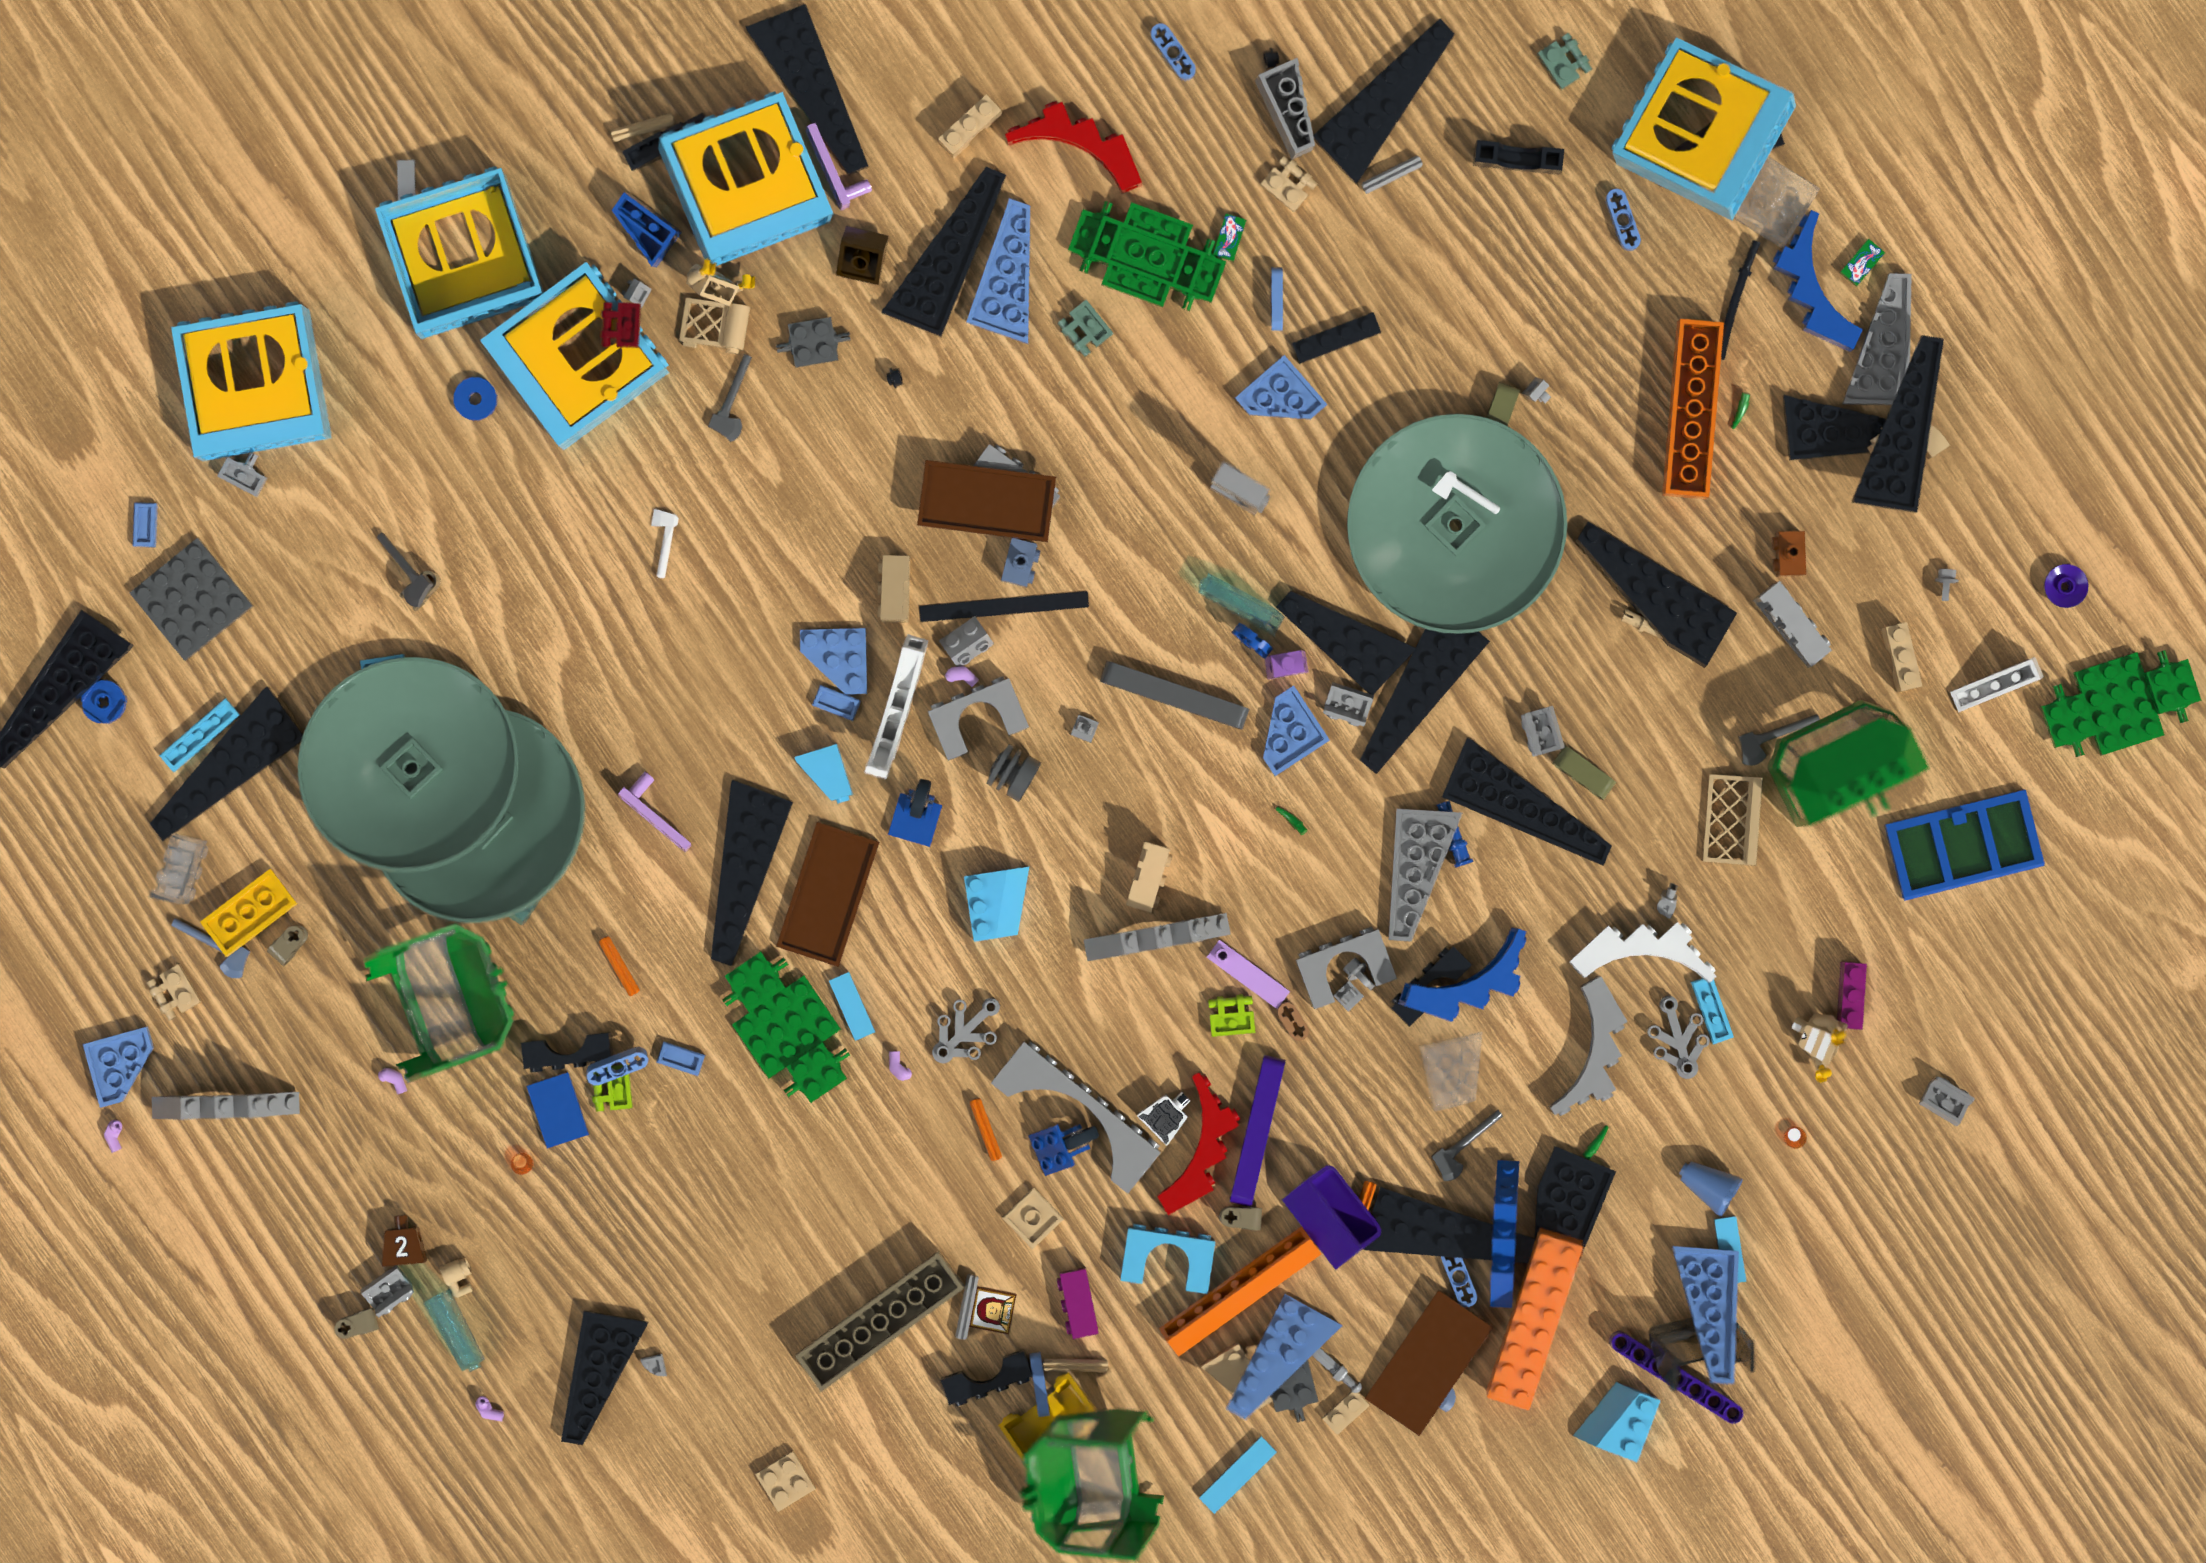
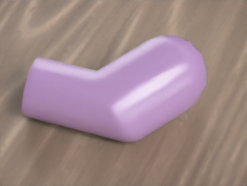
M965 666L951 667L945 674L947 681L964 680L971 687L979 681Z
M889 1051L890 1072L898 1080L910 1079L912 1076L911 1070L900 1064V1051Z
M383 1068L379 1071V1080L394 1084L397 1095L407 1091L403 1076L399 1071L391 1068Z
M119 1120L110 1121L104 1132V1138L111 1153L122 1149L117 1139L122 1130V1123Z
M485 1396L477 1398L475 1405L482 1418L503 1421L504 1411L493 1409L488 1398Z

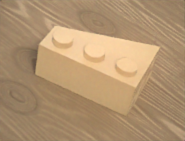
M883 555V560H879L878 573H882V582H878V595H881V604H878V617H880L882 622L909 623L910 556Z
M1144 842L1126 903L1127 906L1147 912H1152V909L1157 910L1160 897L1156 896L1158 888H1163L1166 880V876L1163 875L1165 866H1170L1173 856L1169 854L1170 849Z
M1237 1341L1200 1365L1228 1391L1234 1394L1250 1361ZM1269 1396L1255 1411L1272 1402V1397Z

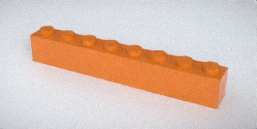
M1301 1226L1164 1324L1159 1330L1179 1357L1321 1255V1252Z

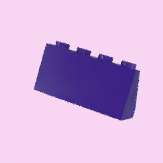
M1327 1165L1282 1199L1335 1270L1381 1235V1228L1340 1173L1332 1166Z

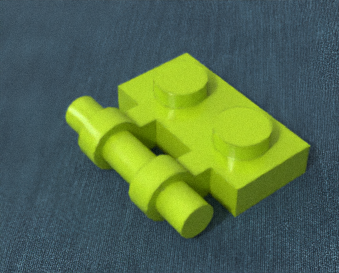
M1239 994L1236 997L1230 998L1217 996V999H1208L1209 1008L1218 1007V1014L1210 1015L1212 1037L1255 1033L1254 1011H1245L1244 1005L1253 1004L1252 996ZM1237 1006L1238 1012L1225 1013V1007Z
M623 1065L611 1066L614 1070H619L623 1067ZM597 1071L593 1073L596 1075V1077L600 1076V1074H598ZM630 1073L607 1082L609 1095H603L602 1084L593 1085L594 1096H592V1102L595 1103L596 1112L604 1111V1102H609L610 1110L633 1108Z

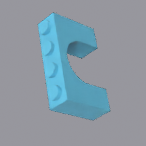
M1133 1224V1227H1128L1120 1281L1142 1284L1145 1262L1150 1251L1161 1244H1174L1186 1253L1189 1260L1186 1291L1208 1294L1215 1240L1211 1239V1235L1198 1234V1237L1189 1236L1190 1232L1177 1230L1176 1234L1168 1233L1166 1228L1155 1227L1154 1231L1147 1230L1146 1225Z

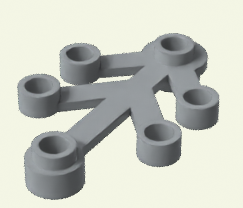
M1664 996L1659 1002V1007L1663 1012L1667 1013L1673 1037L1662 1032L1656 1025H1651L1647 1029V1034L1649 1037L1657 1038L1677 1049L1679 1058L1667 1053V1050L1662 1046L1656 1047L1653 1055L1659 1060L1663 1059L1676 1066V1071L1680 1077L1690 1079L1698 1072L1696 1060L1703 1048L1709 1044L1707 1035H1698L1695 1039L1696 1045L1688 1056L1686 1046L1697 1026L1703 1023V1017L1701 1014L1693 1013L1682 1035L1675 1011L1678 1007V1002L1672 996ZM1669 1000L1673 1003L1671 1009H1667L1665 1003ZM1696 1015L1700 1017L1698 1024H1694L1692 1021ZM1652 1028H1657L1658 1034L1656 1036L1651 1035L1650 1031ZM1700 1037L1706 1038L1704 1045L1699 1044ZM1658 1049H1663L1664 1055L1662 1057L1657 1056L1656 1052ZM1690 1064L1691 1070L1685 1072L1684 1065Z
M986 999L983 1002L982 1010L965 1026L964 1011L967 1007L966 1002L963 1000L955 1001L953 1004L955 1010V1036L949 1041L948 1026L951 1023V1019L947 1015H941L938 1018L937 1023L940 1026L939 1043L932 1050L933 1057L937 1062L947 1063L953 1057H969L972 1060L980 1057L981 1051L978 1047L973 1046L970 1049L955 1048L960 1042H985L988 1045L996 1042L997 1036L992 1031L970 1033L988 1015L993 1016L998 1013L1000 1004L996 999ZM958 1002H962L964 1004L963 1010L956 1009V1004ZM988 1003H993L995 1005L994 1011H989L987 1009ZM942 1017L948 1019V1024L945 1026L940 1023ZM988 1034H992L994 1036L993 1042H988L986 1040V1036ZM941 1048L947 1050V1055L944 1057L939 1054ZM972 1049H976L978 1051L977 1057H972L970 1055V1051Z

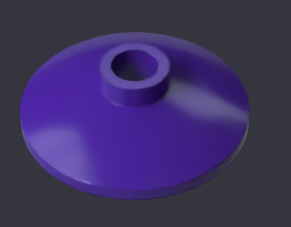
M2071 564L2056 566L2047 574L2044 582L2047 598L2058 607L2071 608L2077 606L2085 599L2088 593L2089 585L2085 573L2080 568ZM2062 583H2067L2068 589L2066 591L2062 590Z

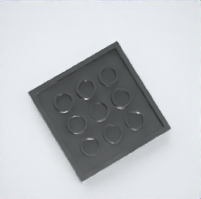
M196 538L130 592L131 596L184 661L191 658L254 606L199 538Z

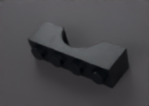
M1477 140L1474 149L1473 166L1560 175L1563 169L1564 149L1550 147L1520 148L1507 146L1500 142Z
M1446 946L1437 955L1439 959L1434 964L1432 962L1428 963L1422 969L1424 974L1419 979L1414 977L1408 984L1426 987L1432 980L1440 977H1448L1457 981L1472 964L1454 946L1450 948ZM1399 992L1390 1001L1393 1004L1390 1008L1410 1027L1423 1012L1398 1004L1401 997Z
M611 1032L586 1035L582 1047L577 1052L569 1055L555 1052L546 1040L521 1043L524 1069H530V1073L541 1072L543 1067L551 1066L552 1070L565 1069V1064H573L574 1068L587 1066L586 1062H598L613 1056Z
M1022 1349L1003 1356L1002 1368L992 1379L976 1381L969 1378L963 1371H959L942 1377L941 1383L949 1405L954 1404L957 1407L966 1404L967 1399L974 1396L976 1400L988 1396L987 1392L996 1389V1392H1001L1008 1389L1009 1384L1017 1382V1385L1029 1382V1377H1032V1370L1025 1350Z

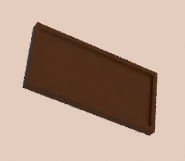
M925 460L917 526L1048 543L1056 477Z
M820 822L816 823L776 947L839 967L880 842Z
M1438 1290L1365 1399L1420 1436L1492 1331L1493 1326L1441 1290Z

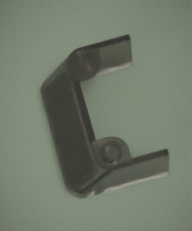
M1687 1318L1649 1329V1342L1658 1373L1673 1391H1677V1377L1681 1374L1680 1366L1704 1360L1692 1318ZM1736 1322L1735 1364L1742 1362L1750 1373L1755 1372L1754 1340Z

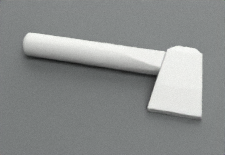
M1451 471L1446 472L1432 489L1433 492L1447 500L1454 487L1494 514L1500 511L1498 505L1459 481L1456 474Z
M654 509L651 526L665 527L657 570V577L665 578L673 530L678 525L679 518L677 515Z

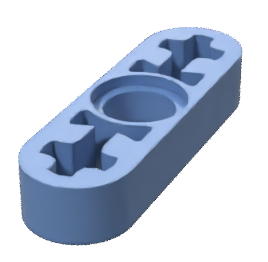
M1155 25L1151 30V39L1178 78L1184 81L1192 79L1195 75L1196 67L1167 25ZM1158 29L1161 32L1164 30L1166 31L1164 37L1167 41H1169L1170 39L1173 40L1167 43L1164 48H1162L1161 46L1164 45V41L1162 40V38L1155 37L1157 35ZM1169 47H1177L1180 54L1176 58L1169 57L1167 55ZM1183 56L1185 57V59L1182 60V63L1185 65V67H1191L1189 75H1187L1186 73H1180L1182 71V66L1179 63L1176 66L1174 65V63L1180 61Z
M1613 189L1606 196V205L1621 247L1626 251H1633L1639 246L1641 238L1625 193L1620 189ZM1613 194L1621 197L1619 201L1620 208L1625 206V209L1619 210L1616 213L1613 210L1617 209V205L1615 202L1611 203L1610 201L1613 198ZM1618 215H1627L1629 218L1628 225H1619L1617 222ZM1630 227H1632L1633 230L1629 231V235L1631 238L1635 237L1636 239L1633 242V246H1631L1629 243H1625V240L1627 239L1626 232L1621 234V231L1627 230Z
M1271 267V331H1283L1282 267Z
M634 1047L589 1065L586 1070L587 1080L592 1085H601L640 1070L648 1064L647 1052L642 1047ZM639 1056L641 1060L637 1061V1059L634 1057ZM616 1062L623 1064V1067L619 1070L611 1068L612 1064ZM597 1071V1073L600 1074V1076L596 1077V1075L593 1073Z
M1440 1256L1457 1301L1464 1307L1473 1306L1477 1301V1294L1463 1259L1454 1257L1455 1263L1458 1264L1460 1262L1461 1266H1455L1449 1271L1448 1266H1452L1449 1259L1445 1260V1257ZM1457 1270H1461L1465 1274L1464 1280L1460 1283L1455 1282L1452 1278L1453 1273ZM1469 1283V1287H1465L1468 1294H1473L1470 1297L1469 1303L1461 1300V1297L1464 1296L1462 1289L1457 1291L1456 1287Z
M1041 1352L1030 1353L1039 1417L1050 1416Z

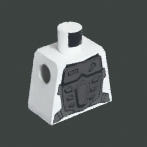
M1182 1092L1173 1100L1165 1094L1139 1112L1137 1116L1167 1146L1187 1119V1115L1182 1109L1190 1100Z

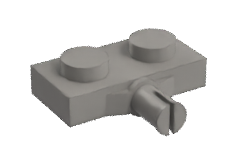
M250 452L245 463L236 462L227 457L218 474L219 478L255 497H258L268 479L252 468L259 457Z

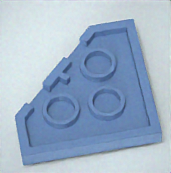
M1285 355L1235 397V400L1247 414L1253 416L1311 420L1327 406V403Z
M866 628L800 630V652L845 695L867 694Z
M1295 686L1275 697L1263 755L1264 761L1274 776L1330 741Z
M148 1027L83 1044L100 1108L123 1102L154 1048Z

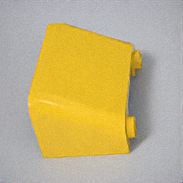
M1069 1372L1056 1378L1053 1386L1055 1391L1047 1396L1050 1416L1039 1417L1036 1404L1022 1416L1018 1414L1005 1416L1002 1423L998 1425L1022 1461L1025 1452L1029 1450L1031 1445L1058 1415L1098 1411ZM1097 1422L1074 1423V1436L1087 1437Z

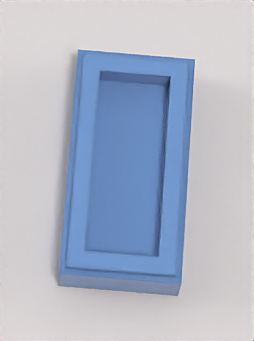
M134 503V547H156L157 503Z
M820 685L812 706L854 721L861 701Z
M663 1041L657 1063L699 1076L705 1055Z

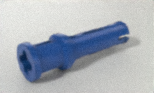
M1450 801L1437 805L1439 811L1453 812ZM1457 827L1449 847L1456 862L1455 868L1474 862L1469 856L1466 847L1468 843L1465 839L1463 840L1459 827Z

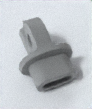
M1939 569L1938 578H1935V581L1943 583L1942 601H1949L1950 583H1958L1956 570Z
M1670 883L1668 889L1662 891V898L1657 904L1658 912L1671 919L1677 904L1676 892L1678 886L1674 883Z
M1354 958L1343 968L1348 975L1349 981L1358 978L1369 990L1375 987L1364 974L1366 969L1365 963L1361 964Z

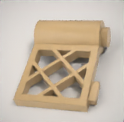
M686 298L679 341L683 342L685 347L697 348V344L726 348L725 352L738 354L739 351L744 349L750 307L733 303L729 306L720 302ZM691 304H698L703 309V312L695 318L690 314ZM715 307L723 308L722 317L714 321L709 312ZM707 315L713 324L702 331L697 321ZM694 324L700 333L694 338L686 337L687 329ZM714 327L719 332L718 342L710 341L705 335Z

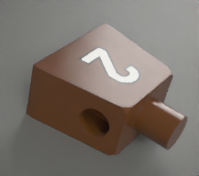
M407 1215L394 1216L395 1229H388L384 1233L382 1267L425 1263L427 1256L419 1227H408Z

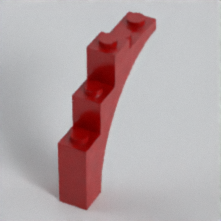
M1057 101L1046 104L1045 109L1042 110L1044 119H1040V117L1028 121L1029 125L1021 128L1020 125L1008 129V133L1005 134L1008 146L1024 141L1050 140L1059 141L1081 149L1106 168L1114 178L1122 194L1142 186L1141 178L1123 134L1119 136L1117 133L1105 137L1106 141L1102 142L1093 118H1081L1075 121L1076 125L1072 126L1063 102L1057 103Z
M1200 1072L1191 1075L1198 1090L1202 1107L1200 1139L1194 1156L1185 1171L1172 1185L1157 1194L1167 1215L1174 1213L1214 1190L1212 1185L1215 1184V1181L1210 1172L1205 1174L1204 1170L1226 1159L1224 1153L1228 1152L1223 1141H1217L1216 1138L1239 1126L1237 1121L1240 1120V1117L1235 1108L1230 1110L1228 1106L1222 1109L1218 1107L1222 1105L1216 1093L1211 1094L1208 1088L1211 1086V1083L1206 1074L1201 1076Z

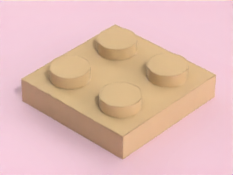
M794 1450L755 1474L778 1512L816 1489Z

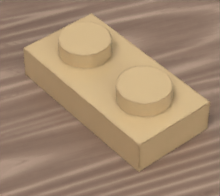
M1350 1392L1322 1419L1338 1435L1370 1405L1359 1393Z

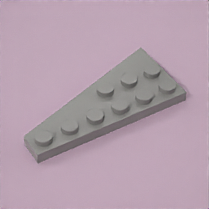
M1888 274L1842 404L1892 405L1910 363L1911 274Z
M1397 809L1389 940L1412 941L1462 817V812Z

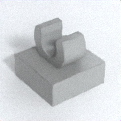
M633 279V281L628 280L627 283L630 286L627 292L622 290L621 293L629 302L640 303L642 308L652 289L636 279Z
M1537 377L1522 392L1528 400L1534 402L1538 399L1546 404L1551 398L1545 392L1549 385L1543 379Z
M1078 715L1071 735L1091 743L1099 722Z
M1349 980L1333 995L1348 1012L1364 997Z

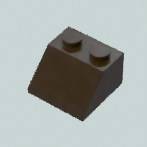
M846 226L841 239L836 276L879 285L889 236Z

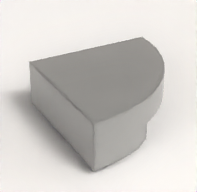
M663 1354L640 1359L644 1368L650 1373L657 1376H667Z

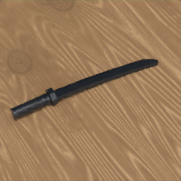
M1752 240L1742 268L1738 269L1739 276L1724 322L1721 360L1725 359L1740 298L1747 277L1751 276L1752 272H1750V269L1761 244L1755 240Z

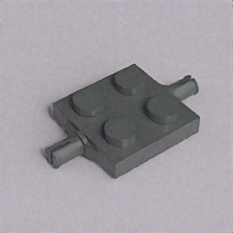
M828 317L788 324L789 342L776 344V348L785 347L777 349V353L790 351L794 357L795 368L838 361V343L851 341V338H842L850 336L849 332L836 334L833 329L832 319Z
M1308 1360L1271 1394L1275 1411L1294 1410L1297 1423L1306 1420L1302 1408L1319 1401Z

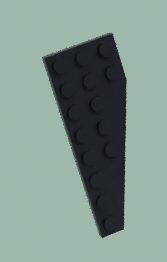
M1587 522L1576 543L1592 561L1595 560L1602 568L1606 577H1610L1617 585L1616 588L1636 611L1648 620L1651 628L1663 637L1662 640L1666 645L1705 668L1737 612L1605 531Z
M1554 1146L1538 1184L1534 1238L1536 1239L1539 1228H1543L1582 1240V1256L1616 1171Z

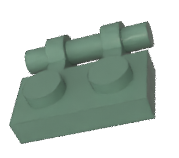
M1569 33L1561 37L1566 44L1562 48L1555 41L1537 53L1560 90H1563L1580 78L1576 71L1580 67L1585 74L1592 70L1588 63L1590 60L1586 55L1582 54L1578 48V42ZM1569 51H1571V53L1577 60L1573 64H1571V62L1565 55Z
M1087 300L1083 301L1069 313L1074 321L1069 324L1063 318L1057 323L1061 327L1063 335L1069 337L1074 343L1076 351H1080L1084 357L1091 353L1090 349L1086 346L1088 343L1092 342L1097 348L1114 334ZM1078 326L1086 334L1083 339L1074 331Z

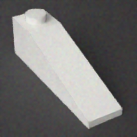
M2033 657L1950 693L1958 712H1961L2040 680L2044 676L2036 657Z

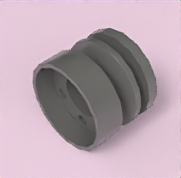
M1009 744L995 760L990 769L986 784L992 786L996 778L999 779L1000 782L996 790L999 791L1005 784L1009 785L1007 796L1019 802L1037 773L1041 762L1031 756H1028L1023 763L1020 762L1021 750H1018L1015 756L1011 757L1010 754L1014 746Z

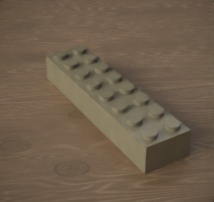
M938 1251L802 1349L795 1357L822 1392L963 1290L965 1285L942 1253Z

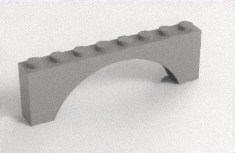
M1024 1041L991 1084L1007 1097L1027 1090H1053L1069 1095L1089 1108L1103 1125L1111 1144L1113 1154L1111 1181L1128 1194L1161 1153L1158 1149L1160 1145L1152 1138L1146 1140L1141 1136L1143 1131L1136 1125L1132 1124L1130 1127L1124 1122L1126 1118L1117 1110L1114 1113L1107 1108L1109 1104L1098 1096L1095 1099L1089 1094L1092 1090L1081 1082L1078 1085L1074 1082L1073 1078L1075 1076L1065 1068L1063 1071L1056 1067L1057 1062L1049 1055L1043 1057L1039 1053L1040 1048L1031 1041L1028 1044Z

